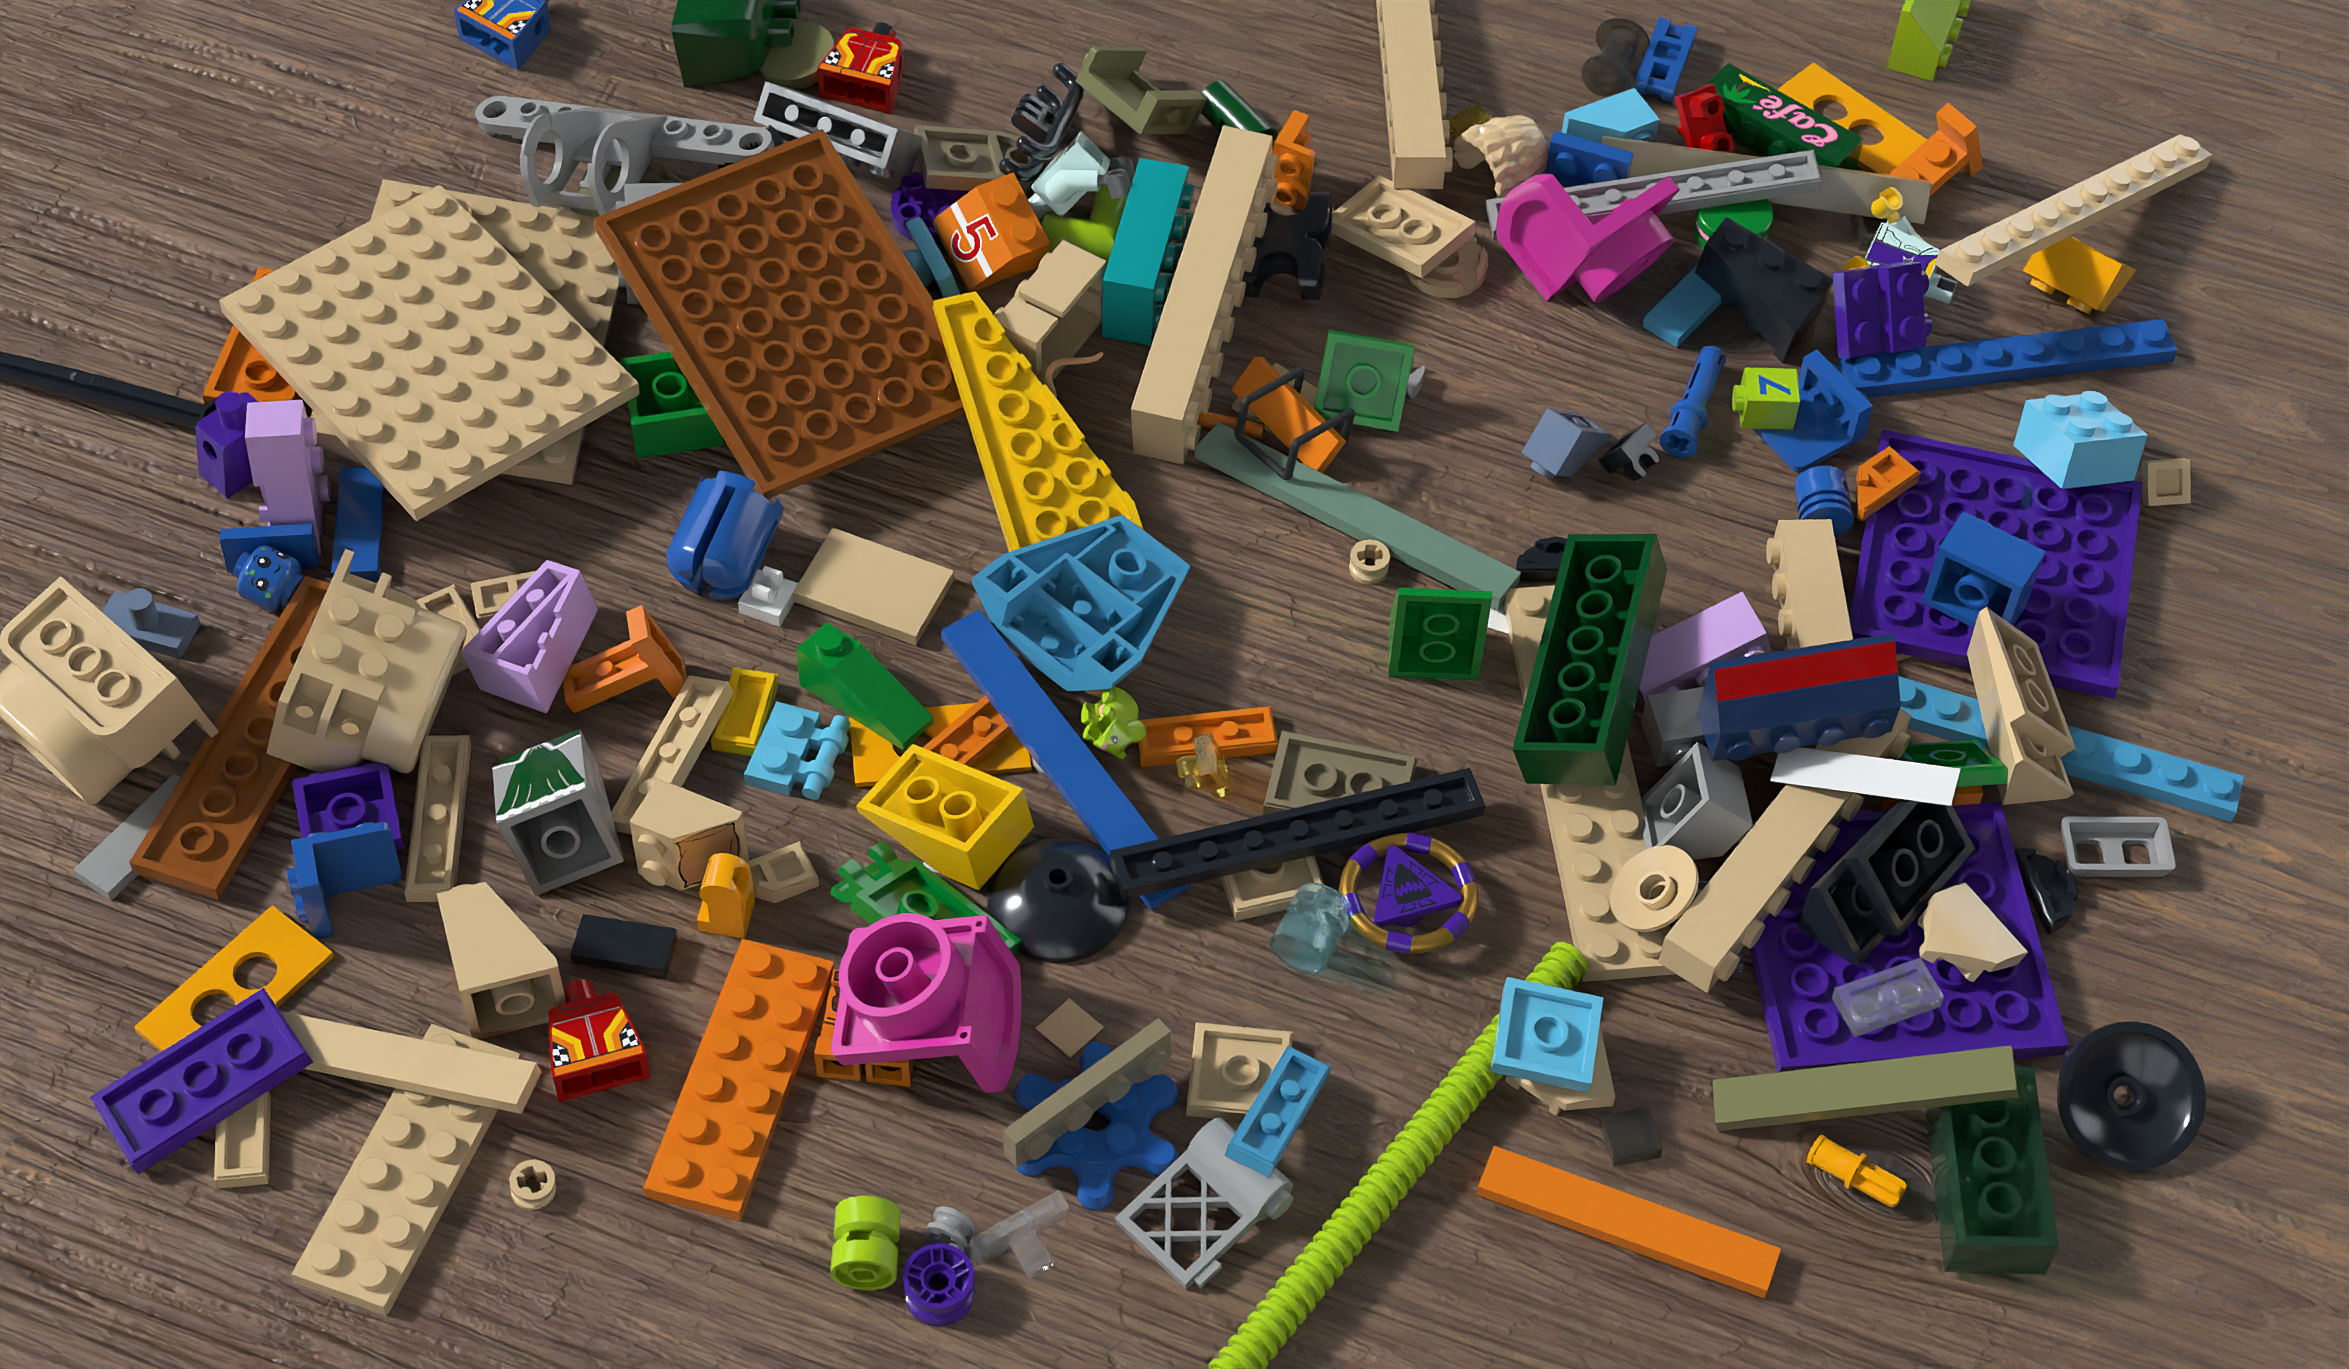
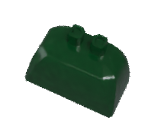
M678 0L671 24V33L684 87L732 82L757 74L769 54L770 46H792L793 40L791 39L794 37L795 32L793 20L784 19H799L801 13L800 0Z

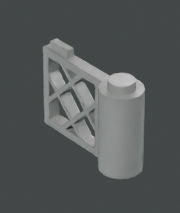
M1217 1117L1204 1125L1192 1139L1188 1149L1115 1217L1116 1224L1186 1290L1193 1283L1201 1289L1222 1269V1264L1217 1260L1259 1220H1265L1268 1217H1271L1273 1220L1279 1218L1293 1202V1196L1290 1194L1293 1189V1183L1277 1168H1275L1271 1177L1268 1178L1224 1156L1227 1146L1236 1131L1221 1117ZM1187 1169L1201 1181V1197L1172 1198V1183ZM1208 1189L1217 1197H1208ZM1166 1190V1198H1157ZM1229 1207L1240 1217L1229 1230L1207 1231L1208 1208ZM1172 1208H1201V1231H1172ZM1145 1209H1165V1231L1144 1232L1133 1220ZM1207 1241H1216L1207 1250ZM1155 1242H1165V1251ZM1172 1242H1201V1257L1185 1271L1171 1258Z

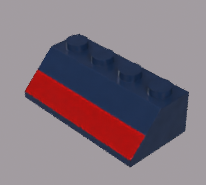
M1893 633L1711 662L1698 707L1697 718L1712 761L1724 759L1737 761L1746 759L1754 754L1773 751L1776 753H1786L1797 747L1816 744L1830 746L1841 740L1858 737L1872 739L1892 732L1901 707L1896 642Z

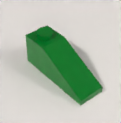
M828 622L796 648L799 684L801 687L900 749L904 750L933 724V716L862 643Z

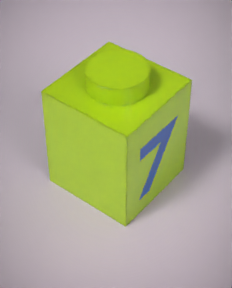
M1745 367L1741 385H1734L1732 394L1733 411H1740L1741 429L1793 430L1800 405L1797 369Z

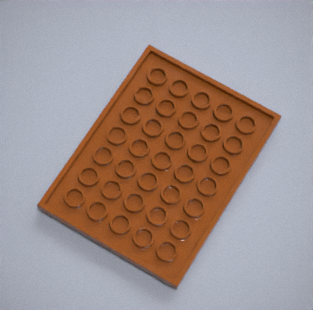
M823 129L594 218V229L747 478L756 482L754 485L755 491L765 498L770 499L966 414L933 311L932 297Z

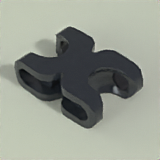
M1312 192L1306 207L1299 213L1288 216L1275 213L1271 208V204L1266 203L1263 211L1267 213L1265 231L1262 238L1255 237L1252 246L1257 248L1255 263L1252 272L1245 271L1242 282L1246 283L1244 297H1258L1265 280L1275 274L1286 273L1298 279L1302 288V300H1320L1326 275L1325 265L1322 261L1323 251L1330 245L1332 234L1333 206L1331 193Z

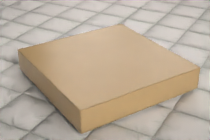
M1314 856L1220 877L1235 921L1326 901L1327 891Z
M1196 1022L1186 1116L1210 1119L1221 1117L1223 1120L1242 1122L1286 1047H1292L1293 1032Z

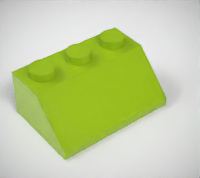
M1906 0L1901 11L1887 69L1933 82L1938 67H1947L1953 45L1948 44V42L1957 41L1963 19L1958 18V16L1966 17L1972 0Z

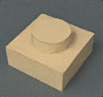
M2177 458L2142 461L2143 505L2158 506L2191 503V469L2189 459Z

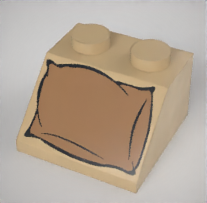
M656 779L629 821L638 874L654 885H667L680 891L701 885L709 859L714 854L728 853L738 856L745 862L749 861L742 811L661 779Z

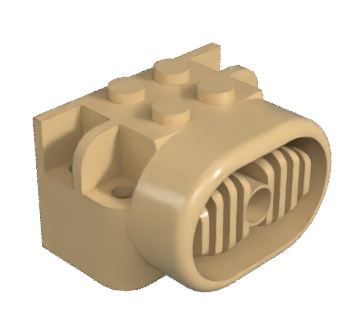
M345 549L278 700L266 754L316 772L328 773L348 769L365 763L368 760L373 763L382 762L388 764L390 769L401 773H409L414 769L419 759L424 735H429L460 657L467 629L464 624L425 610L412 597L390 589L392 576L382 573L378 583L350 574L354 552Z
M61 576L1 631L0 649L11 663L0 672V723L34 757L88 804L98 803L133 769L144 766L159 752L163 751L172 760H175L181 752L172 740L192 722L197 724L211 738L219 732L177 677Z

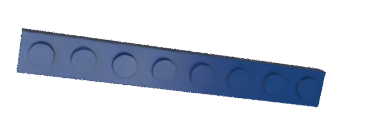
M2164 319L1927 346L1896 353L1880 352L1852 358L1840 357L1837 367L1841 374L1857 390L1862 391L1869 398L2173 362L2178 350Z

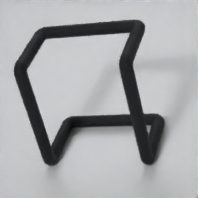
M1302 367L1288 372L1245 396L1240 404L1234 432L1235 438L1239 443L1283 480H1290L1292 478L1301 445L1343 421L1345 422L1341 436L1347 442L1341 449L1345 448L1348 445L1355 417L1354 410L1347 409L1294 439L1290 446L1285 469L1243 434L1249 405L1294 379L1293 388L1300 394L1305 376V370Z

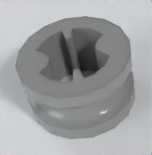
M946 1206L937 1207L933 1213V1220L935 1222L928 1223L924 1230L925 1236L933 1244L953 1245L964 1252L968 1246L966 1238H971L974 1235L976 1225L968 1216L956 1209Z

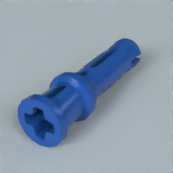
M1705 346L1700 350L1683 398L1672 406L1670 425L1661 433V447L1674 457L1687 458L1694 455L1699 446L1697 436L1708 423L1707 405L1713 394L1719 374L1726 362V355H1720L1722 350L1717 347Z

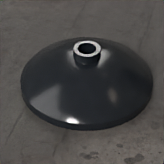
M1050 837L1031 841L1018 847L995 871L988 884L987 911L989 916L1022 940L1017 951L1021 955L1042 962L1067 963L1085 959L1100 952L1118 936L1127 919L1129 899H1122L1110 863V856L1106 852L1082 840L1067 837ZM1063 880L1065 882L1063 884H1053L1051 881Z
M2125 1021L2107 1024L2093 1030L2072 1048L2060 1070L2057 1084V1104L2061 1121L2069 1137L2087 1156L2098 1163L2114 1169L2142 1171L2157 1168L2172 1161L2191 1144L2203 1121L2206 1107V1090L2203 1075L2196 1059L2177 1037L2155 1025ZM2120 1086L2127 1092V1099L2121 1105L2114 1099V1092Z

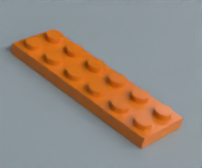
M741 940L644 1184L643 1190L646 1198L741 1222L830 986L833 969H835L834 961L754 941Z

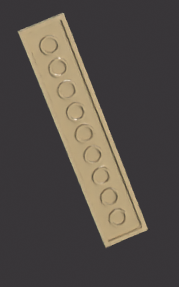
M1555 585L1509 589L1503 602L1523 703H1525ZM1627 740L1616 786L1540 784L1574 947L1583 953L1589 964V969L1581 977V982L1676 974L1658 963L1665 936L1670 931V925L1650 932L1633 931L1623 926L1616 919L1610 906L1611 886L1617 873L1628 860L1645 850L1642 832L1644 810Z

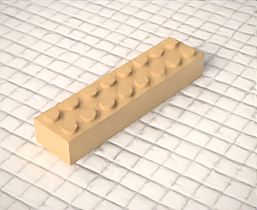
M1224 125L1222 127L1131 407L1133 454L1184 465L1188 449L1195 451V447L1198 445L1201 425L1197 424L1199 413L1207 414L1209 410L1212 389L1208 388L1211 377H1219L1223 363V353L1219 351L1222 342H1230L1235 318L1230 316L1234 306L1241 307L1246 283L1242 282L1245 271L1252 272L1257 248L1252 246L1255 237H1263L1267 223V213L1263 211L1266 203L1273 204L1277 192L1278 179L1274 178L1278 165V155L1272 153V136Z

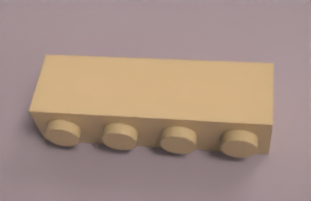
M1778 520L1774 538H1768L1766 556L1768 564H1774L1776 573L1773 575L1772 592L1774 600H1780L1782 609H1780L1778 615V629L1780 636H1786L1788 645H1786L1785 650L1853 640L1832 520Z

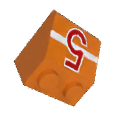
M1014 172L976 186L932 221L968 293L1038 267L1051 244Z

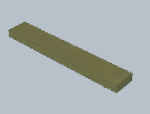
M2012 1045L1713 1080L1715 1124L1718 1131L2019 1098Z

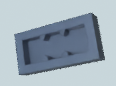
M143 588L131 590L127 594L114 591L102 611L145 650L177 659L182 658L201 625L196 613L156 603L150 591Z

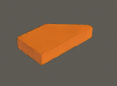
M1890 446L1858 468L1856 475L1857 518L1861 522L1919 481L1921 472Z

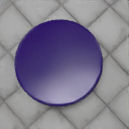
M912 172L911 176L904 175L900 181L901 185L891 198V220L894 227L902 236L913 241L906 222L917 217L922 218L936 244H943L932 224L933 219L970 191L925 188L923 176L920 173Z

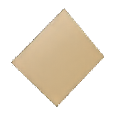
M1069 998L1035 1029L1071 1058L1104 1027Z

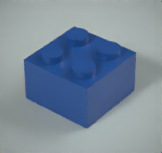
M1962 512L1939 547L1922 603L1973 628L1975 627L1979 611L1988 607L2014 626L2027 605L2046 551L2033 546L2026 540L2019 539L1992 526L1987 521Z

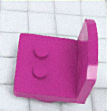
M1535 175L1513 188L1501 203L1496 225L1497 240L1546 302L1578 281L1593 302L1598 303L1633 281L1656 262L1674 243L1675 238L1657 216L1680 188L1670 176H1667L1634 199L1631 197L1626 199L1610 215L1592 225L1554 175Z
M904 913L883 918L868 927L857 928L852 931L849 936L848 948L840 963L838 975L840 996L831 1051L842 1065H855L958 1055L984 1093L1004 1091L1013 1071L1019 1044L1022 1004L1021 975L1018 961L989 917L982 915L932 920L923 915Z

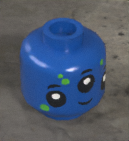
M268 545L258 547L252 554L244 552L233 570V576L238 578L237 592L239 596L269 612L278 611L283 606L286 607L305 577L301 575V565L298 560Z

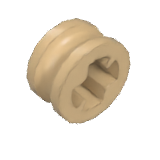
M1368 539L1356 543L1351 549L1349 571L1351 576L1358 582L1369 585L1383 581L1388 575L1389 549L1377 540ZM1365 559H1374L1375 565H1365Z
M526 1160L518 1164L511 1172L509 1178L511 1196L515 1204L522 1209H541L554 1198L556 1193L555 1174L550 1165L544 1161ZM529 1177H535V1180L540 1183L541 1190L531 1193L529 1187H526L525 1180Z

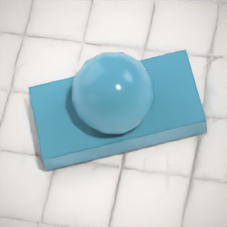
M917 217L906 222L916 249L905 251L903 254L924 287L926 288L934 280L943 298L960 295L953 275L923 219Z

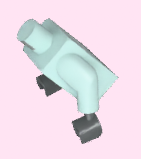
M1081 131L1033 181L1031 188L1035 194L1028 201L1041 223L1045 214H1050L1054 211L1061 217L1087 191L1098 192L1102 186L1108 187L1110 198L1112 199L1127 196L1131 188L1130 178H1133L1135 174L1133 162L1125 156L1109 159Z

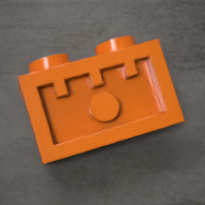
M1293 110L1274 142L1273 154L1278 155V165L1274 178L1278 179V187L1274 202L1302 211L1309 200L1316 153L1309 149L1312 137L1311 134L1307 133L1309 115Z

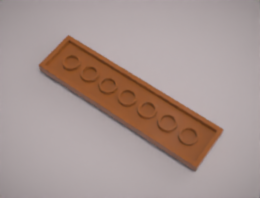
M308 576L303 578L215 721L214 726L219 732L212 738L209 735L206 736L129 861L133 873L219 900L299 766L266 754L278 700L330 583Z

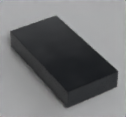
M582 914L570 953L571 961L574 964L666 978L678 939L677 929Z

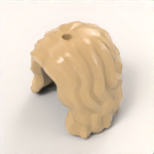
M1523 115L1495 117L1485 124H1475L1462 133L1461 136L1456 137L1453 142V149L1456 151L1453 157L1462 168L1472 169L1484 160L1488 162L1496 181V198L1506 197L1513 188L1535 175L1542 174L1547 168L1548 141L1534 120Z

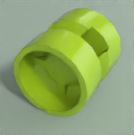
M856 1196L842 1200L836 1206L834 1238L837 1241L832 1246L830 1270L831 1278L836 1283L856 1290H877L886 1288L897 1280L898 1248L895 1245L900 1237L901 1209L894 1202L876 1196Z

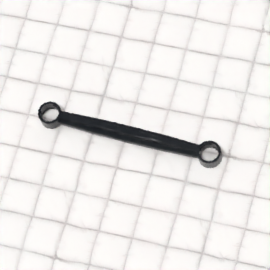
M0 352L1 380L84 403L195 428L198 421L217 409L215 405L216 399L203 405L97 374Z

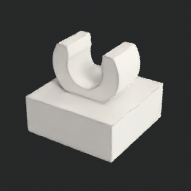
M764 566L763 571H757L749 589L743 593L738 601L739 613L780 627L795 603L793 592L798 583L783 578L781 571Z

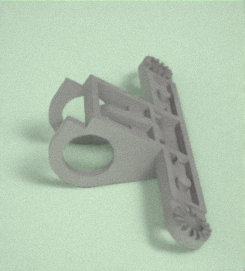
M509 96L488 98L475 111L478 124L485 134L490 133L491 136H495L496 133L498 135L505 134L511 135L514 139L523 140L520 153V171L523 184L534 207H540L545 200L546 204L598 211L599 215H603L616 210V201H624V184L639 183L654 156L725 165L726 162L736 163L774 148L773 139L768 130L761 127ZM496 111L498 112V114H501L502 111L503 114L501 116L492 118L491 114L495 116ZM538 142L553 143L556 149L553 170L549 178L543 183L538 178L535 167V154ZM755 142H757V145H760L755 149L746 150V146L748 148L751 147L750 143H752L753 146L755 145ZM580 161L592 162L588 163L587 174L584 180L580 182V188L590 189L591 195L562 191ZM615 165L622 166L617 184L611 191H608L604 180Z

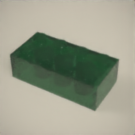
M2015 1067L2019 1098L1925 1108L1944 1272L2045 1275L2059 1248L2034 1068Z

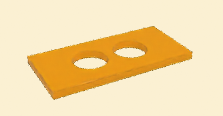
M1814 62L1777 89L1814 110L1813 106L1816 103L1824 100H1831L1842 104L1846 108L1848 115L1843 119L1832 121L1848 130L1857 125H1870L1877 128L1882 133L1884 139L1875 145L1863 144L1857 166L1865 172L1888 175L1927 141L1926 138Z
M975 703L925 707L933 716V724L924 733L929 735L931 739L935 738ZM849 717L855 787L875 786L897 762L900 756L895 753L891 742ZM1013 733L973 768L989 775L1031 771L1030 753Z
M272 905L135 1025L134 1029L160 1052L164 1051L202 1027L193 1020V1010L196 1004L204 997L213 994H223L233 999L235 1005L262 989L250 990L242 988L235 982L234 978L238 967L246 960L255 957L268 958L277 965L274 979L262 988H265L278 1008L334 958L333 952Z

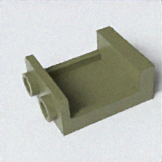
M1093 46L1082 61V68L1075 80L1085 90L1140 135L1191 133L1207 98L1197 90H1159L1139 73V68L1146 55V51L1141 47Z

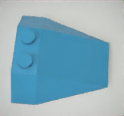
M1120 515L1005 553L973 576L972 584L991 624L1007 645L1067 692L1112 689L1142 663L1191 565L1125 516Z

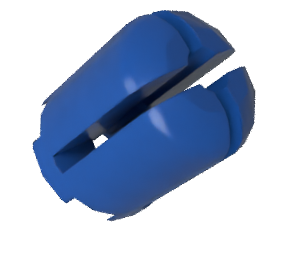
M718 471L716 478L704 479V476H702L667 549V565L673 577L685 589L699 596L702 595L709 583L711 587L708 595L712 600L728 601L740 598L749 589L783 517L784 508L779 499L776 497L772 504L763 495L753 490L756 483L754 480L736 473Z

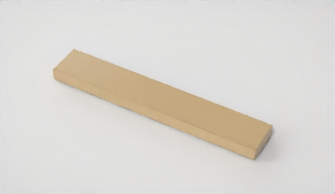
M280 1011L313 1061L312 1064L304 1068L306 1070L522 1114L542 1073L536 1062Z

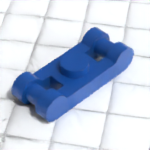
M1659 17L1634 84V88L1640 95L1645 96L1646 92L1659 95L1662 101L1673 102L1678 83L1696 40L1698 26L1686 24L1683 27L1671 24V19ZM1652 74L1664 76L1666 78L1665 80H1662L1651 76Z

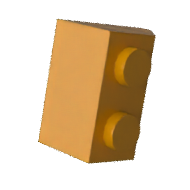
M2069 236L2031 255L2023 271L2033 276L2030 282L2031 285L2051 295L2055 289H2058L2070 295L2067 304L2090 314L2092 308L2104 312L2132 278L2136 270Z

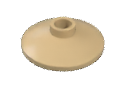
M1669 845L1654 846L1633 856L1619 870L1611 886L1610 906L1616 919L1626 928L1638 932L1655 931L1673 923L1688 909L1696 895L1699 875L1695 862L1682 849Z

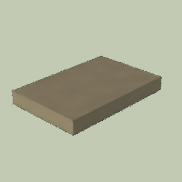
M1282 731L1263 806V814H1271L1413 781L1418 757Z

